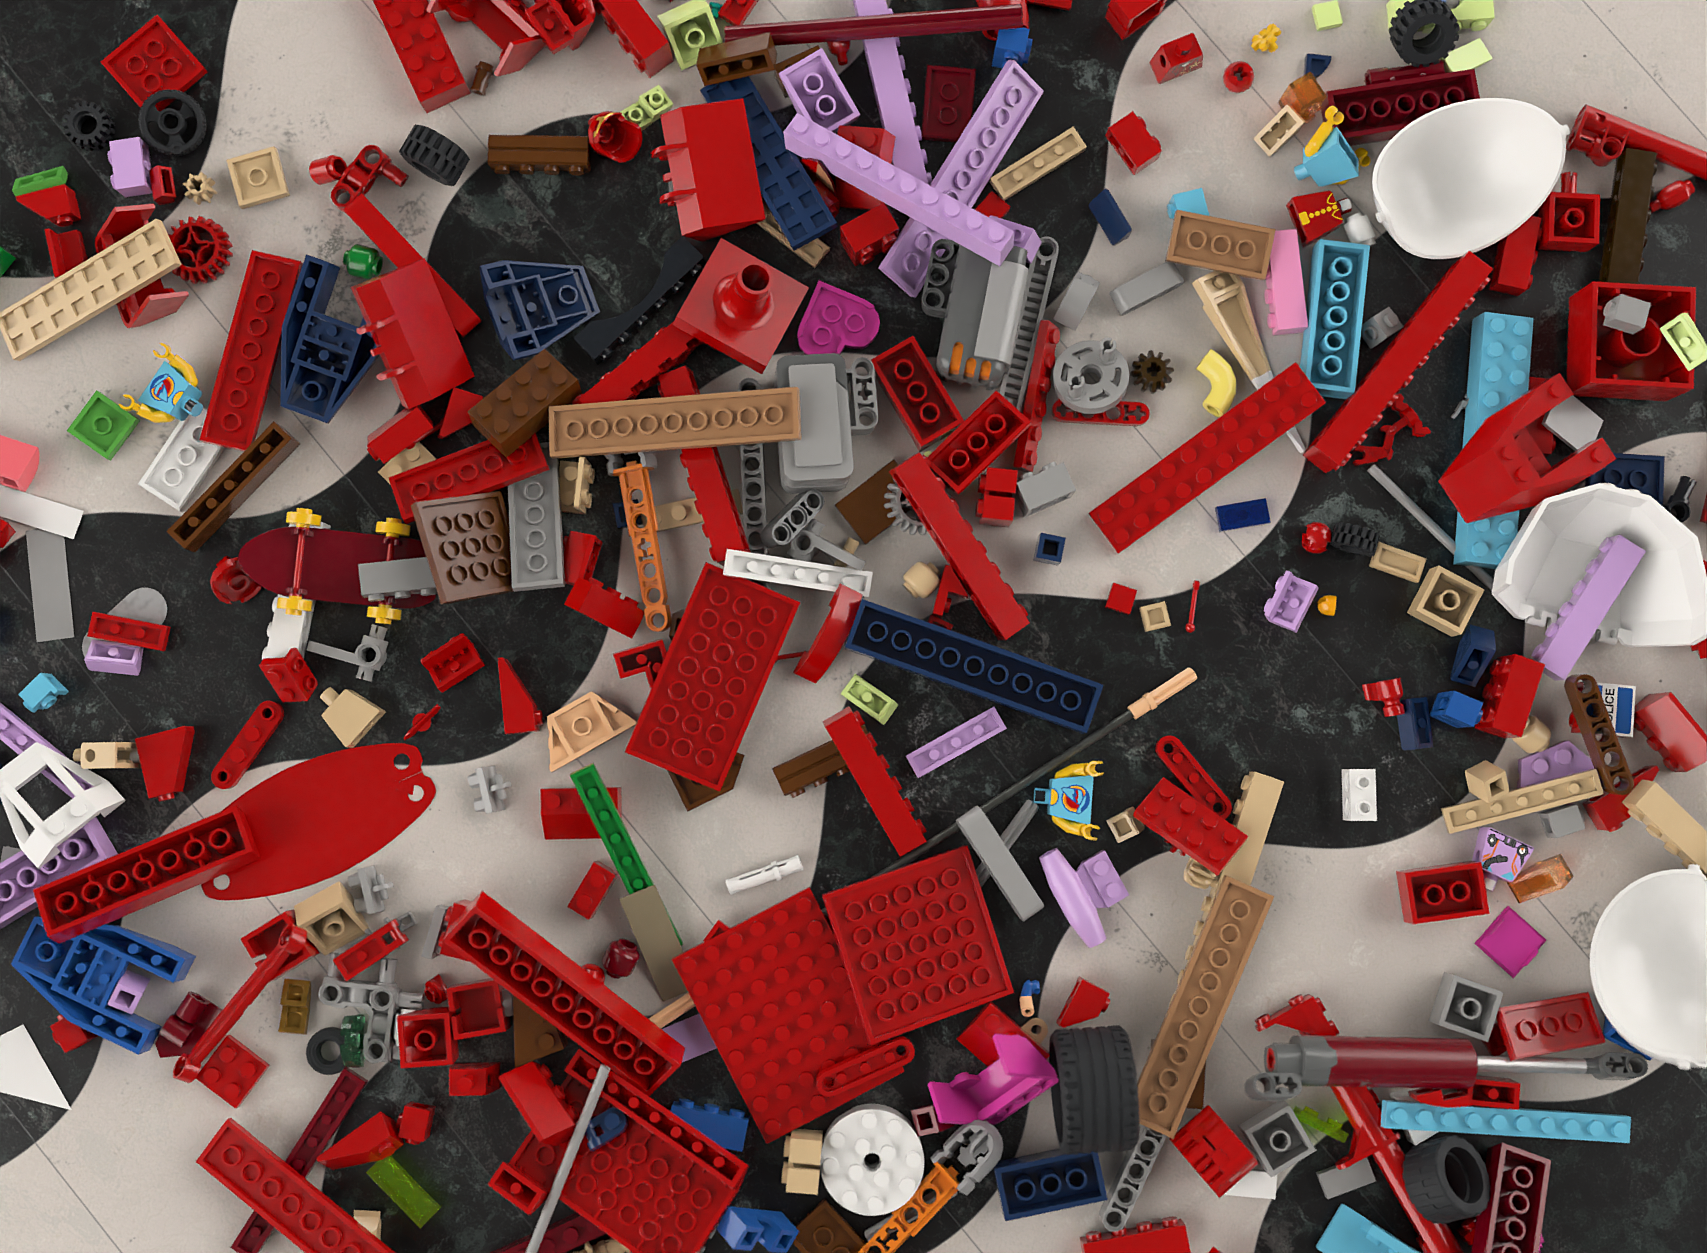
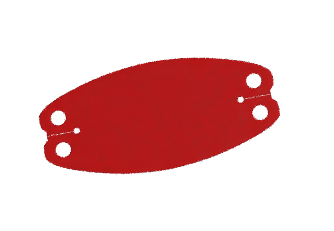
M385 743L340 750L291 766L245 792L222 811L237 806L245 814L261 859L226 873L225 875L229 877L230 883L224 890H219L214 886V879L202 883L201 887L204 894L216 900H244L290 892L336 876L379 851L409 827L427 809L436 794V788L431 778L421 772L423 759L419 749L405 743ZM401 753L406 754L410 759L409 766L402 770L394 765V758ZM391 780L406 783V793L388 787L385 784ZM414 785L422 787L424 795L419 801H412L408 797V790Z

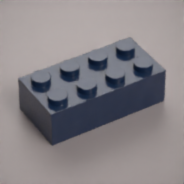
M1059 1148L1001 1160L993 1168L1005 1221L1108 1200L1098 1153L1067 1155Z

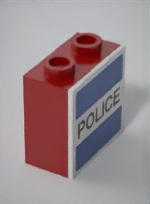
M1583 682L1577 683V689L1580 692L1584 689ZM1597 683L1617 737H1633L1636 686ZM1588 704L1586 708L1588 716H1591L1593 713L1591 704ZM1572 710L1569 715L1571 733L1581 734ZM1600 728L1596 730L1595 735L1602 736Z

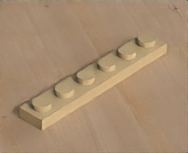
M1590 769L1509 790L1510 793L1490 803L1479 798L1441 808L1447 831L1451 834L1595 797L1604 793L1597 769Z

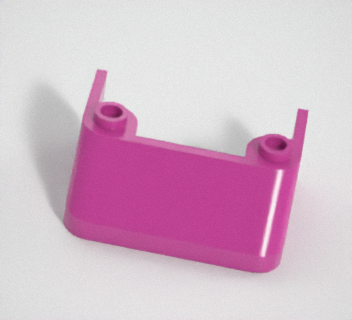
M995 1034L992 1037L1000 1059L978 1075L963 1072L956 1075L950 1083L930 1082L928 1083V1088L940 1123L966 1125L974 1120H981L995 1125L1058 1082L1056 1071L1027 1038L1020 1037V1035Z

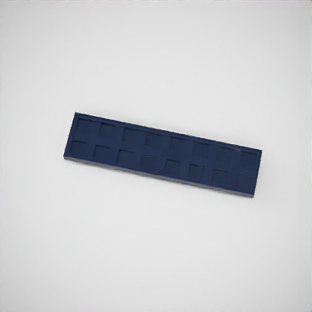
M747 76L711 84L700 89L706 103L744 99L761 196L793 251L837 228L836 220L797 155L786 149L784 134L750 77Z

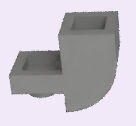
M1078 272L1053 320L1076 331L1100 282L1094 280L1089 275Z

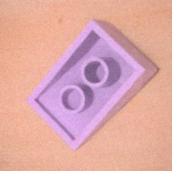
M822 48L779 73L796 112L829 131L836 133L838 132L839 125L848 126L860 116L859 111Z

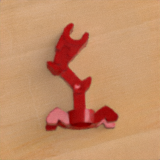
M1399 393V397L1391 405V410L1398 411L1401 419L1393 425H1384L1379 428L1380 431L1386 432L1382 447L1356 446L1353 451L1362 452L1363 459L1353 461L1355 465L1375 463L1385 457L1388 461L1392 459L1394 435L1406 425L1412 428V436L1424 437L1426 434L1431 433L1428 427H1423L1417 413L1408 404L1403 402L1404 397L1402 394Z

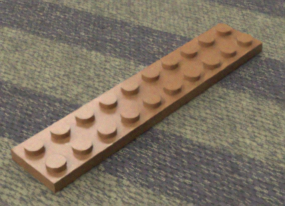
M798 387L549 407L550 457L553 459L801 440L800 389Z
M1224 875L1137 1082L1141 1125L1174 1138L1274 896Z

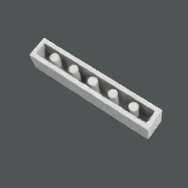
M321 522L320 527L310 526L309 528L330 530L331 526ZM278 594V597L274 598L272 604L274 616L273 621L268 625L267 636L269 641L268 646L263 650L262 660L263 658L285 657L290 648H297L304 659L316 600L302 599L312 601L311 612L302 611L301 616L285 614L286 609L277 608L278 598L289 597Z

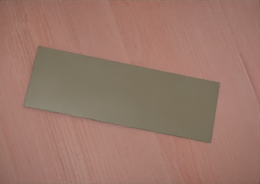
M652 885L620 898V903L662 1001L664 1002L688 992L672 962V958L683 953V950L656 886Z

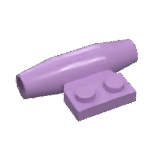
M1057 848L1041 855L1039 859L1048 885L1069 924L1088 948L1095 947L1105 941L1106 935L1096 908H1109L1129 896L1105 850H1101L1082 861L1076 872Z

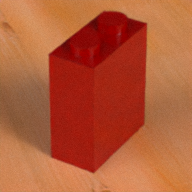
M420 405L410 409L404 408L367 436V451L375 461L380 459L385 464L433 428L432 420Z

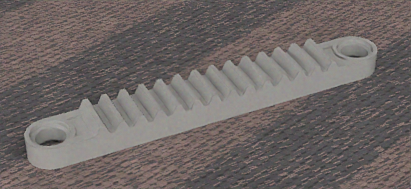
M1045 236L1040 238L1042 241L1041 245H1050L1053 253L1050 256H1043L1038 249L1032 263L1029 264L1011 365L1008 374L1004 373L999 390V393L1020 412L1033 362L1040 320L1043 319L1059 252V246L1055 239Z

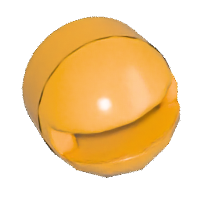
M1326 595L1321 597L1318 601V610L1322 614L1334 616L1337 596Z

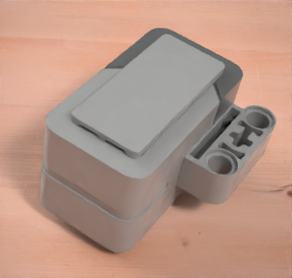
M836 353L783 356L777 362L773 387L774 389L798 387L800 389L801 440L778 442L781 487L789 494H800L813 489L820 492L841 491L848 484L854 468L851 436L870 434L878 422L874 365L870 359L860 357L853 362L851 369H846L844 358ZM863 367L868 371V375L860 376L856 373L855 369ZM849 382H850V390H851V401L849 400V392H848V384H849ZM863 385H865L864 393L868 397L867 400H863L862 396H859ZM867 416L872 420V424L864 426L860 423L859 418Z

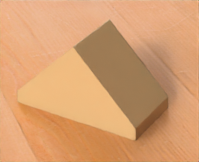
M1288 103L1253 139L1270 157L1292 139L1306 121Z

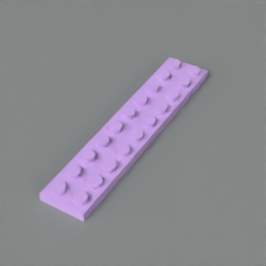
M1008 60L930 184V186L970 208L976 202L1044 92L1015 60ZM910 217L878 269L909 296L916 298L925 284L933 244L939 239H951ZM945 249L938 250L936 255L941 257Z

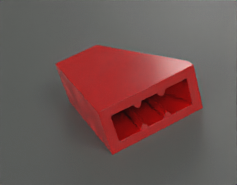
M182 726L135 739L148 798H158L159 802L174 799V794L183 792L195 733L194 726Z

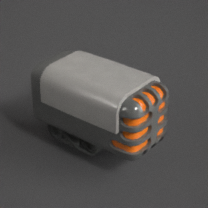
M939 239L933 244L922 294V309L929 316L945 319L936 361V374L940 380L944 382L955 380L958 385H962L965 382L972 384L974 388L977 385L987 387L986 390H993L1001 384L1004 373L1008 374L1029 269L1025 266L1028 253L1026 249L1013 246L1001 266H998L953 240ZM940 249H945L949 252V255L941 258L936 255V252ZM935 273H940L945 279L941 282H935L931 276ZM935 297L940 303L932 307L927 304L926 300Z

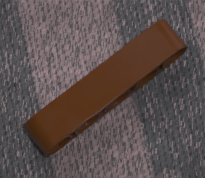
M1571 675L1565 680V692L1594 769H1597L1602 789L1610 794L1627 795L1632 791L1634 781L1598 684L1591 675ZM1580 679L1584 683L1582 692L1577 689V683ZM1588 704H1591L1593 707L1591 716H1588L1586 713ZM1598 728L1602 731V738L1599 741L1595 736ZM1609 752L1611 755V762L1607 765L1605 763L1604 758L1605 755ZM1616 777H1619L1620 779V786L1618 789H1615L1614 787V780Z

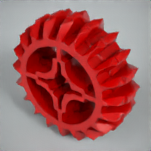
M189 216L188 223L179 220V228L171 226L174 233L172 235L168 234L181 262V266L172 270L174 275L180 276L185 282L190 280L193 284H198L200 280L202 283L207 284L208 277L212 280H217V272L225 274L222 267L223 265L230 266V262L226 258L233 257V253L228 250L233 246L228 241L230 238L229 234L223 231L224 229L220 224H215V221L208 218L206 220L202 216H198L197 220ZM200 233L212 235L214 241H204L200 237ZM182 259L192 260L196 267L185 266Z

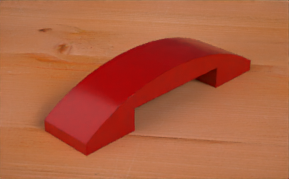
M841 583L839 584L828 605L831 607V610L809 652H803L793 671L794 674L815 684L818 682L842 648L854 623L863 594Z

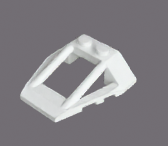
M38 742L34 743L0 769L1 801L21 850L38 869L61 852L57 848L60 844L101 813L103 817H106L126 801L109 781L88 769H82L81 765ZM49 766L75 797L43 821L17 790ZM65 768L93 787L84 790ZM15 807L35 828L31 836H29Z

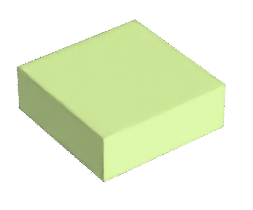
M1338 0L1312 6L1311 9L1317 31L1341 27L1343 24Z

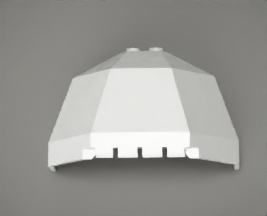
M1598 483L1544 499L1531 510L1495 570L1492 595L1514 618L1525 619L1527 624L1544 627L1546 620H1548V628L1552 623H1556L1560 614L1558 612L1565 602L1570 601L1575 584L1583 580L1587 574L1585 571L1587 565L1591 560L1596 559L1601 552L1599 551L1601 543L1606 538L1621 535L1646 552L1591 640L1594 639L1597 633L1596 641L1616 645L1619 640L1622 645L1628 647L1695 645L1707 638V575L1698 537L1651 496L1641 494L1640 491L1635 489L1625 490L1617 488L1611 483Z

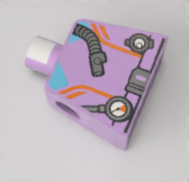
M1480 827L1472 861L1482 862L1486 890L1493 892L1498 879L1505 882H1513L1534 848L1490 827Z

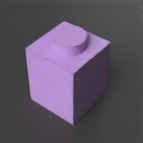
M126 969L107 1005L133 1014L150 979Z

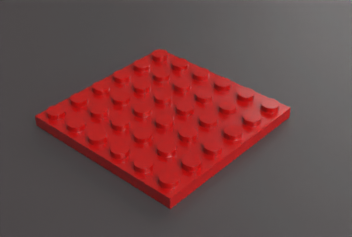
M967 845L822 894L870 1045L1014 993Z

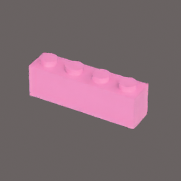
M1297 229L1275 231L1265 279L1267 289L1264 292L1265 303L1269 304L1270 313L1267 316L1268 327L1272 328L1273 336L1302 333L1308 328Z

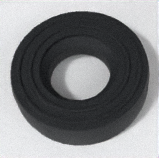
M336 1027L324 1028L310 1038L306 1048L307 1061L320 1074H337L351 1063L354 1056V1043L350 1035L344 1030ZM326 1041H333L340 1048V1054L334 1061H328L321 1055V1047Z

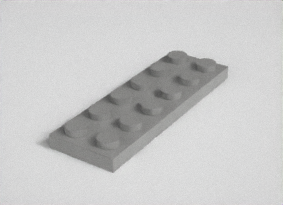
M549 442L540 443L550 470L508 485L511 577L514 592L565 587L559 458L553 459L550 457Z

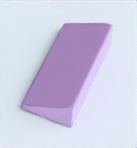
M92 639L84 661L87 668L91 671L137 676L141 669L144 647Z

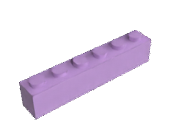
M1621 535L1606 538L1599 546V551L1601 552L1596 559L1591 560L1585 569L1587 574L1583 580L1578 581L1573 587V596L1570 601L1565 602L1558 612L1560 616L1556 623H1552L1545 632L1547 637L1544 642L1539 644L1532 652V660L1544 663L1543 673L1555 681L1566 679L1646 552Z

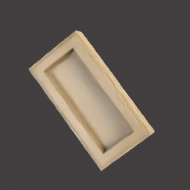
M1378 542L1375 555L1372 556L1369 567L1418 583L1427 558Z

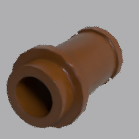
M479 61V64L475 66L477 71L470 91L478 95H486L490 77L494 75V66Z

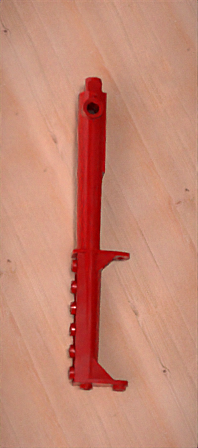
M1299 994L1288 1001V1006L1269 1016L1266 1013L1255 1019V1028L1258 1032L1278 1024L1296 1029L1301 1035L1336 1036L1339 1034V1030L1332 1020L1328 1021L1323 1014L1326 1008L1322 1001L1310 994L1305 996ZM1330 1086L1354 1129L1349 1154L1335 1163L1337 1169H1345L1373 1155L1419 1236L1416 1240L1423 1252L1464 1253L1447 1223L1435 1224L1430 1220L1428 1221L1411 1203L1403 1179L1405 1154L1396 1141L1401 1136L1397 1130L1381 1126V1111L1377 1106L1380 1100L1373 1089L1368 1090L1366 1086Z

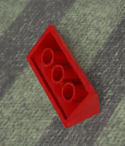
M996 390L927 457L932 465L930 469L936 476L941 478L948 489L959 495L1032 422Z

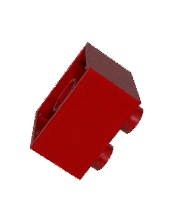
M1593 281L1570 296L1567 385L1573 392V396L1668 401L1694 389V369L1691 371L1687 370L1660 331V328L1682 313H1688L1695 324L1696 287ZM1620 294L1651 303L1645 328L1634 334L1603 325L1605 320L1603 311L1607 302Z

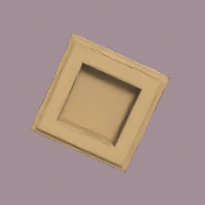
M1165 601L1139 608L1145 632L1171 626Z

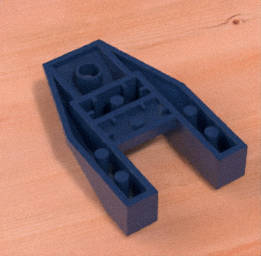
M306 254L282 324L281 407L329 424L379 355L373 357L370 350L376 348V344L370 332L360 335L356 331L359 327L325 315L340 267ZM364 317L361 321L360 327L366 324Z

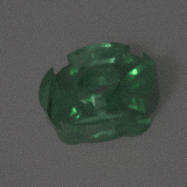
M363 1014L349 1015L343 1018L340 1036L345 1035L344 1044H340V1051L345 1067L355 1068L364 1066L363 1039L365 1017Z

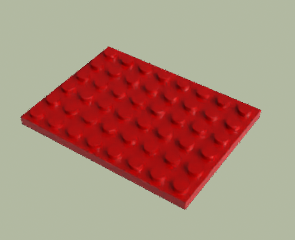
M810 887L797 892L672 958V962L766 1144L905 1072L903 1066L833 1097L823 1096L818 1091L816 1078L820 1071L887 1042L889 1039L873 1045L868 1043L835 935ZM828 1077L825 1079L824 1083L831 1084L833 1083L834 1079Z

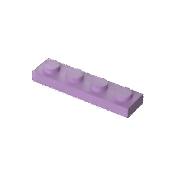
M992 707L906 755V758L917 778L1007 728L995 707Z

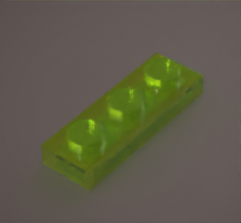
M391 1155L383 1160H378L366 1172L419 1228L441 1208Z

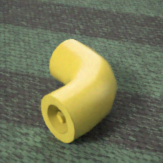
M1210 349L1198 364L1196 370L1205 375L1211 383V391L1202 405L1210 414L1220 418L1229 410L1236 395V378L1227 361L1217 352Z

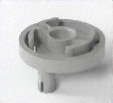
M1104 338L1101 342H1078L1065 349L1058 357L1053 371V386L1058 398L1070 409L1084 414L1102 413L1116 406L1124 397L1128 388L1129 368L1123 355L1116 349V341L1114 340L1111 344L1112 338ZM1095 373L1099 376L1100 381L1092 385L1086 384L1083 375Z

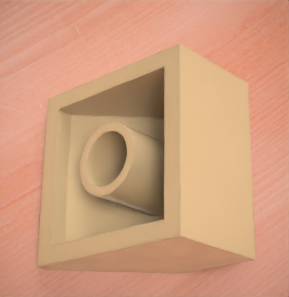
M340 881L294 906L297 926L307 931V938L324 956L366 934L365 930L369 929L362 913H356L353 896Z

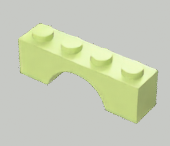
M1389 0L1387 3L1388 29L1392 27L1390 23L1392 17H1397L1395 12L1398 8L1403 9L1405 2L1409 1L1411 3L1414 0ZM1460 0L1458 6L1451 9L1457 19L1460 30H1483L1495 18L1493 0ZM1435 24L1424 25L1417 31L1430 34Z

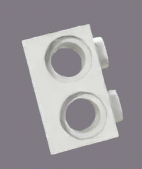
M1342 769L1343 820L1377 821L1375 769Z

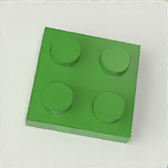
M96 390L67 431L101 456L111 461L141 420L128 411H124L117 403Z

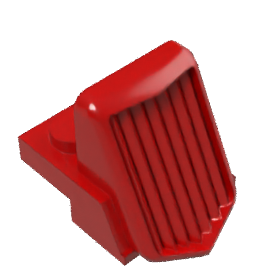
M541 0L526 9L525 16L554 55L567 46L572 51L580 47L585 35H587L594 23L596 11L593 0Z

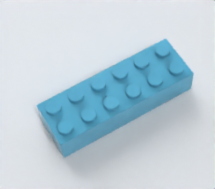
M1320 239L1312 248L1306 304L1308 328L1303 333L1300 368L1321 396L1347 399L1355 393L1370 245Z

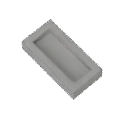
M1367 1157L1342 1170H1338L1336 1165L1316 1172L1327 1199L1376 1181Z

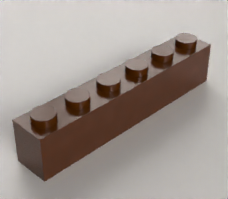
M273 421L166 532L184 549L196 552L288 458L300 443L284 427Z

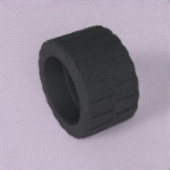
M1456 1135L1445 1136L1417 1144L1406 1153L1405 1161L1403 1162L1404 1186L1411 1203L1414 1204L1416 1210L1425 1219L1435 1224H1444L1477 1216L1482 1211H1485L1491 1192L1489 1174L1478 1151L1464 1138L1457 1137Z

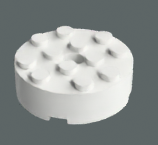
M863 1104L852 1107V1109L838 1116L832 1122L823 1138L820 1159V1171L823 1182L830 1195L841 1206L854 1213L875 1216L887 1214L900 1208L914 1195L923 1176L924 1153L916 1129L908 1118L891 1107L881 1104ZM869 1153H875L879 1156V1159L876 1163L869 1164L864 1159L865 1156Z

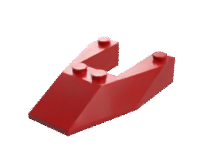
M1560 373L1545 379L1486 418L1438 480L1466 524L1537 506L1544 499L1561 494L1616 460V457L1602 437L1588 442L1551 467L1525 428V426L1574 395Z

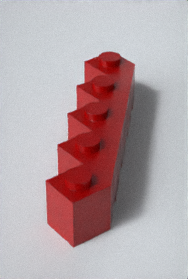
M673 321L669 326L661 328L654 335V338L643 347L631 352L627 360L616 369L604 374L599 382L585 394L577 396L572 401V404L635 400L640 392L659 382L658 376L665 374L670 368L683 363L697 346L704 344V342L674 326Z

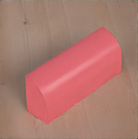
M0 435V484L26 492L38 469L40 458L38 447Z

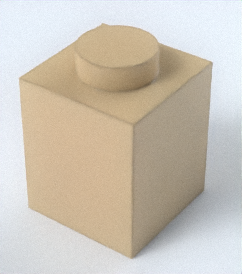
M1485 760L1465 770L1469 792L1485 802L1490 803L1510 793L1506 772Z

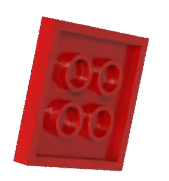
M158 15L153 17L101 61L103 66L140 108L149 96L158 91L169 89L185 92L208 72ZM175 99L162 100L155 107L161 112Z

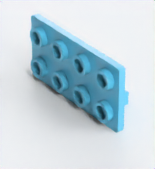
M1345 1204L1339 1206L1316 1245V1248L1323 1253H1420Z

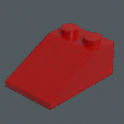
M839 125L837 135L891 164L896 136L883 128ZM835 176L836 198L839 200L840 207L871 210L884 203Z

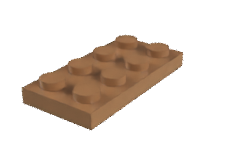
M1176 210L1165 261L1265 280L1276 229Z

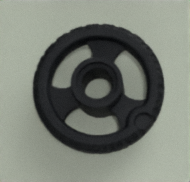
M169 89L158 91L149 96L140 108L138 116L140 132L144 140L153 149L169 156L188 154L195 150L204 139L206 132L204 112L197 101L184 92ZM166 99L183 101L179 111L167 108L159 112L155 107L157 103ZM170 117L178 118V126L174 129H168L167 120ZM194 117L197 120L196 132L193 138L188 143H185L181 136L187 131V119ZM157 122L159 128L169 135V143L166 146L159 143L152 136L148 123Z

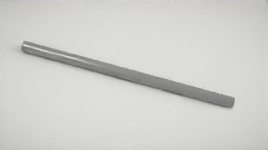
M1373 464L1367 471L1454 555L1456 549L1455 541L1383 471ZM1466 566L1492 592L1494 579L1482 567Z
M600 1065L526 1253H537L611 1069L606 1065Z

